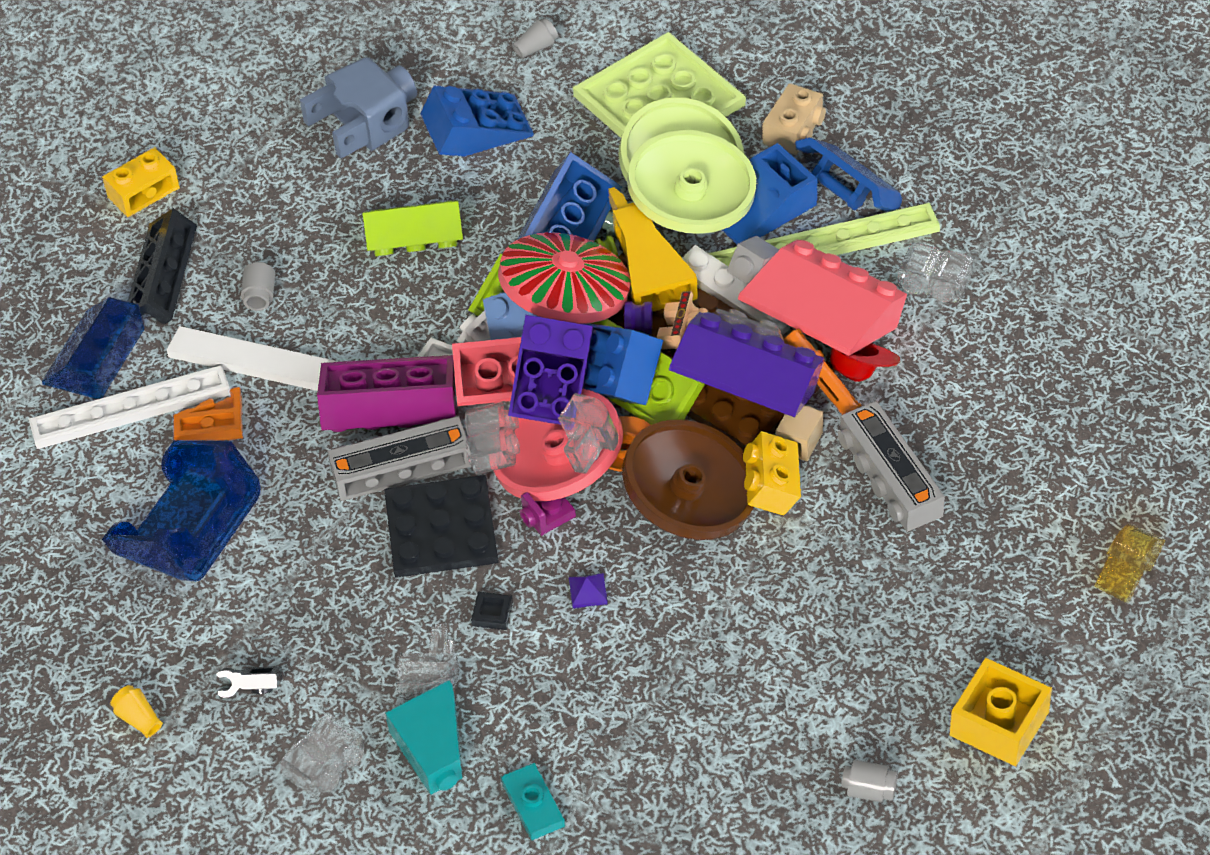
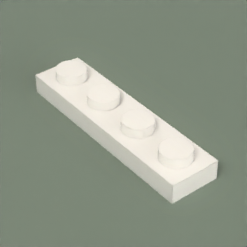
M694 245L682 257L695 272L697 287L777 333L784 335L791 328V326L738 300L739 293L747 284L727 272V265L697 245Z

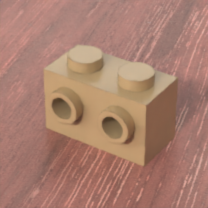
M789 83L763 122V144L771 147L779 143L787 152L797 155L799 151L796 150L795 141L812 138L813 129L816 125L820 126L825 118L826 108L823 107V94Z

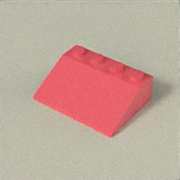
M796 240L778 250L739 293L738 300L795 329L799 328L801 332L849 356L897 328L907 293L898 290L897 286L891 282L880 281L870 276L865 269L852 267L842 262L841 258L834 254H825L815 249L814 245L808 241Z

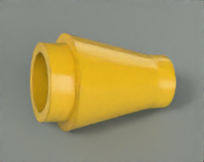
M127 685L113 696L110 705L114 708V715L140 731L146 738L151 737L160 730L162 721L156 716L140 688L135 689L132 685Z

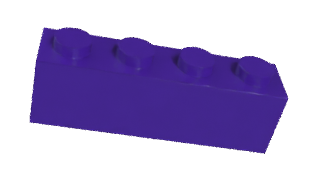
M699 312L689 322L670 363L669 370L796 417L814 394L824 358L816 355L809 348H796L785 344L779 337L764 336L753 332L746 325L731 324L723 321L720 316L714 313Z

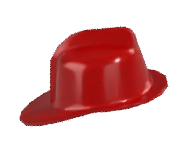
M870 343L849 356L832 348L830 363L837 372L846 378L859 382L869 379L877 367L896 366L900 363V357L888 349Z

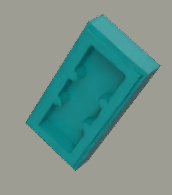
M535 763L501 776L502 785L531 841L565 827V819Z

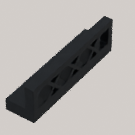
M174 208L149 223L123 319L128 322H133L146 313L162 324L168 323L173 318L197 224Z

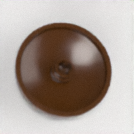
M679 419L654 423L636 435L625 454L622 477L629 498L645 518L671 534L694 540L721 538L739 529L748 519L754 508L748 505L747 490L744 488L746 477V463L743 461L744 451L728 436L708 425Z

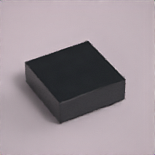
M478 592L471 618L472 626L507 630L513 605V596Z

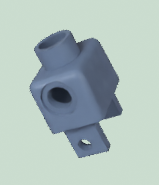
M365 57L326 75V86L300 99L303 121L308 126L331 114H334L344 124V126L332 132L335 152L342 159L363 146H366L372 152L404 132L409 127L407 103L417 97V89L411 75L404 67L398 65L385 72L372 59Z

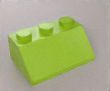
M458 200L363 212L367 251L374 250L375 256L394 254L393 248L405 246L407 252L426 250L425 244L438 243V248L457 246V240H463Z

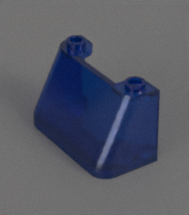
M174 440L164 453L161 463L162 471L170 485L137 530L131 523L125 521L116 522L109 528L101 539L109 550L119 557L182 581L196 582L201 580L260 496L261 486L257 475L231 440Z

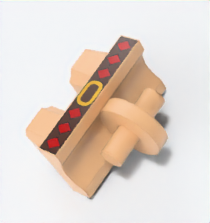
M692 291L682 292L679 302L666 303L664 318L668 325L673 326L659 328L657 338L663 340V350L677 349L689 322L699 312H708L707 309H699L692 303Z

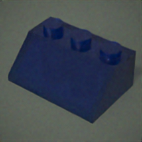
M108 297L88 309L44 376L42 384L94 399L103 398L145 330L139 305Z

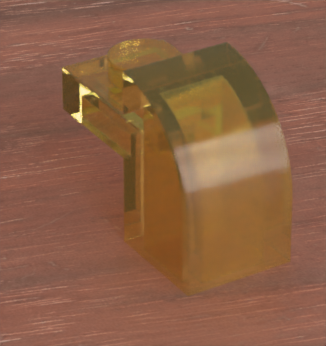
M1129 523L1125 525L1110 545L1106 553L1109 557L1094 587L1129 603L1144 571L1152 570L1166 540L1135 524Z

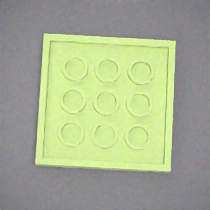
M669 32L573 87V96L619 137H622L628 121L638 110L660 99L679 97L697 100L718 110L725 117L746 105V96Z

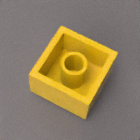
M985 657L951 711L949 736L1016 767L1049 713L1052 688Z

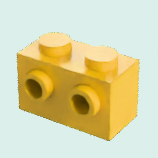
M155 147L102 176L107 197L127 218L180 188L175 167Z
M761 431L752 443L747 444L743 453V461L746 463L744 488L747 490V503L756 508L785 515L801 497L798 442Z

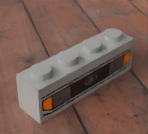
M875 401L841 415L840 431H838L839 442L845 450L849 449L852 452L859 472L868 475L875 495L878 498H884L888 504V511L893 521H900L906 532L943 517L945 496L879 403Z
M459 416L327 451L340 501L472 466L470 446Z

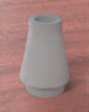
M537 19L512 44V47L516 54L524 59L532 53L554 45V40L558 38V33L548 19Z

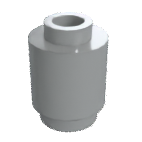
M254 262L248 264L243 270L241 298L244 305L250 310H264L273 300L275 270L270 265L264 262Z
M854 759L852 767L845 765L841 787L848 789V797L883 803L884 799L893 801L898 771L889 770L887 765Z

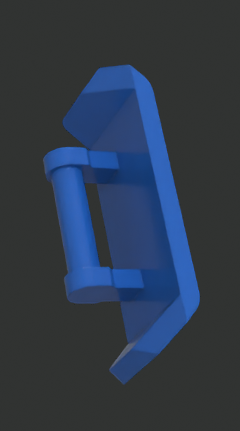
M813 138L795 141L796 150L823 155L811 173L817 178V183H821L844 200L852 210L855 211L863 205L870 190L872 191L875 208L884 211H895L901 207L902 197L898 190L837 146ZM833 163L860 182L854 192L828 174Z

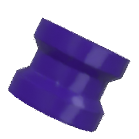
M625 302V329L652 334V302H644L642 305Z

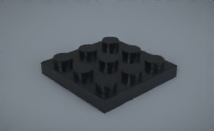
M486 475L384 489L395 578L499 563Z

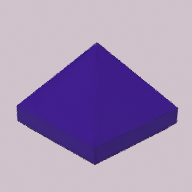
M603 573L569 577L573 609L608 604Z

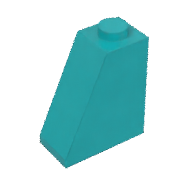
M450 680L385 713L389 733L430 795L439 790L446 791L452 788L458 780L463 778L456 702L453 685Z

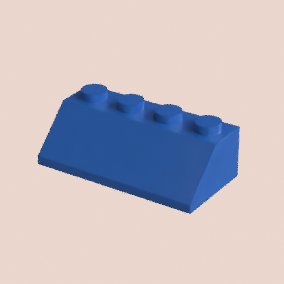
M570 152L553 172L517 240L537 233H564L594 242L608 212L612 208L609 202L608 189L614 187L621 191L623 186Z

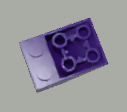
M525 315L508 416L576 427L593 326Z

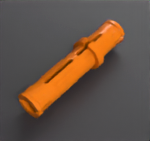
M799 328L791 332L783 340L785 344L796 348H809L816 355L824 357L820 350H815ZM823 361L817 384L839 412L843 415L862 407L827 363Z

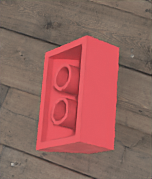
M521 337L452 344L457 406L511 401Z

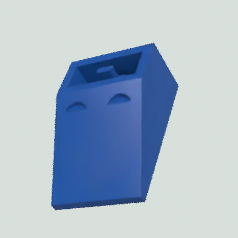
M433 85L420 113L434 145L441 155L464 157L534 135L515 95L508 92L500 93L483 91L481 89L472 90L453 86Z
M779 143L760 152L749 160L756 175V191L752 206L740 221L722 230L737 245L754 236L761 238L817 205V178Z
M589 323L583 324L593 326L582 389L599 393L607 398L646 406L663 340L630 329Z

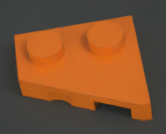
M240 387L231 389V396L217 403H214V400L210 398L199 403L194 408L174 414V441L176 447L242 439V395Z

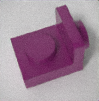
M528 492L521 495L522 509L520 510V516L528 528L534 527L541 536L576 517L574 507L565 497L551 501H534Z

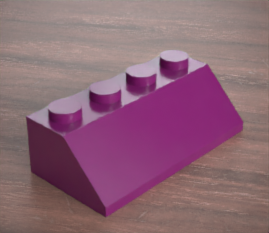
M453 355L321 363L317 392L321 431L342 432L354 428L376 430L387 426L409 428L414 425L431 424L442 419L456 417Z

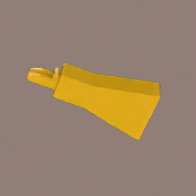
M609 188V202L613 210L614 232L626 256L628 273L630 275L632 302L635 305L652 302L653 312L664 309L666 303L679 302L684 291H692V301L698 299L697 276L695 272L655 228L651 219L645 216L634 203L628 204L624 195L616 188Z

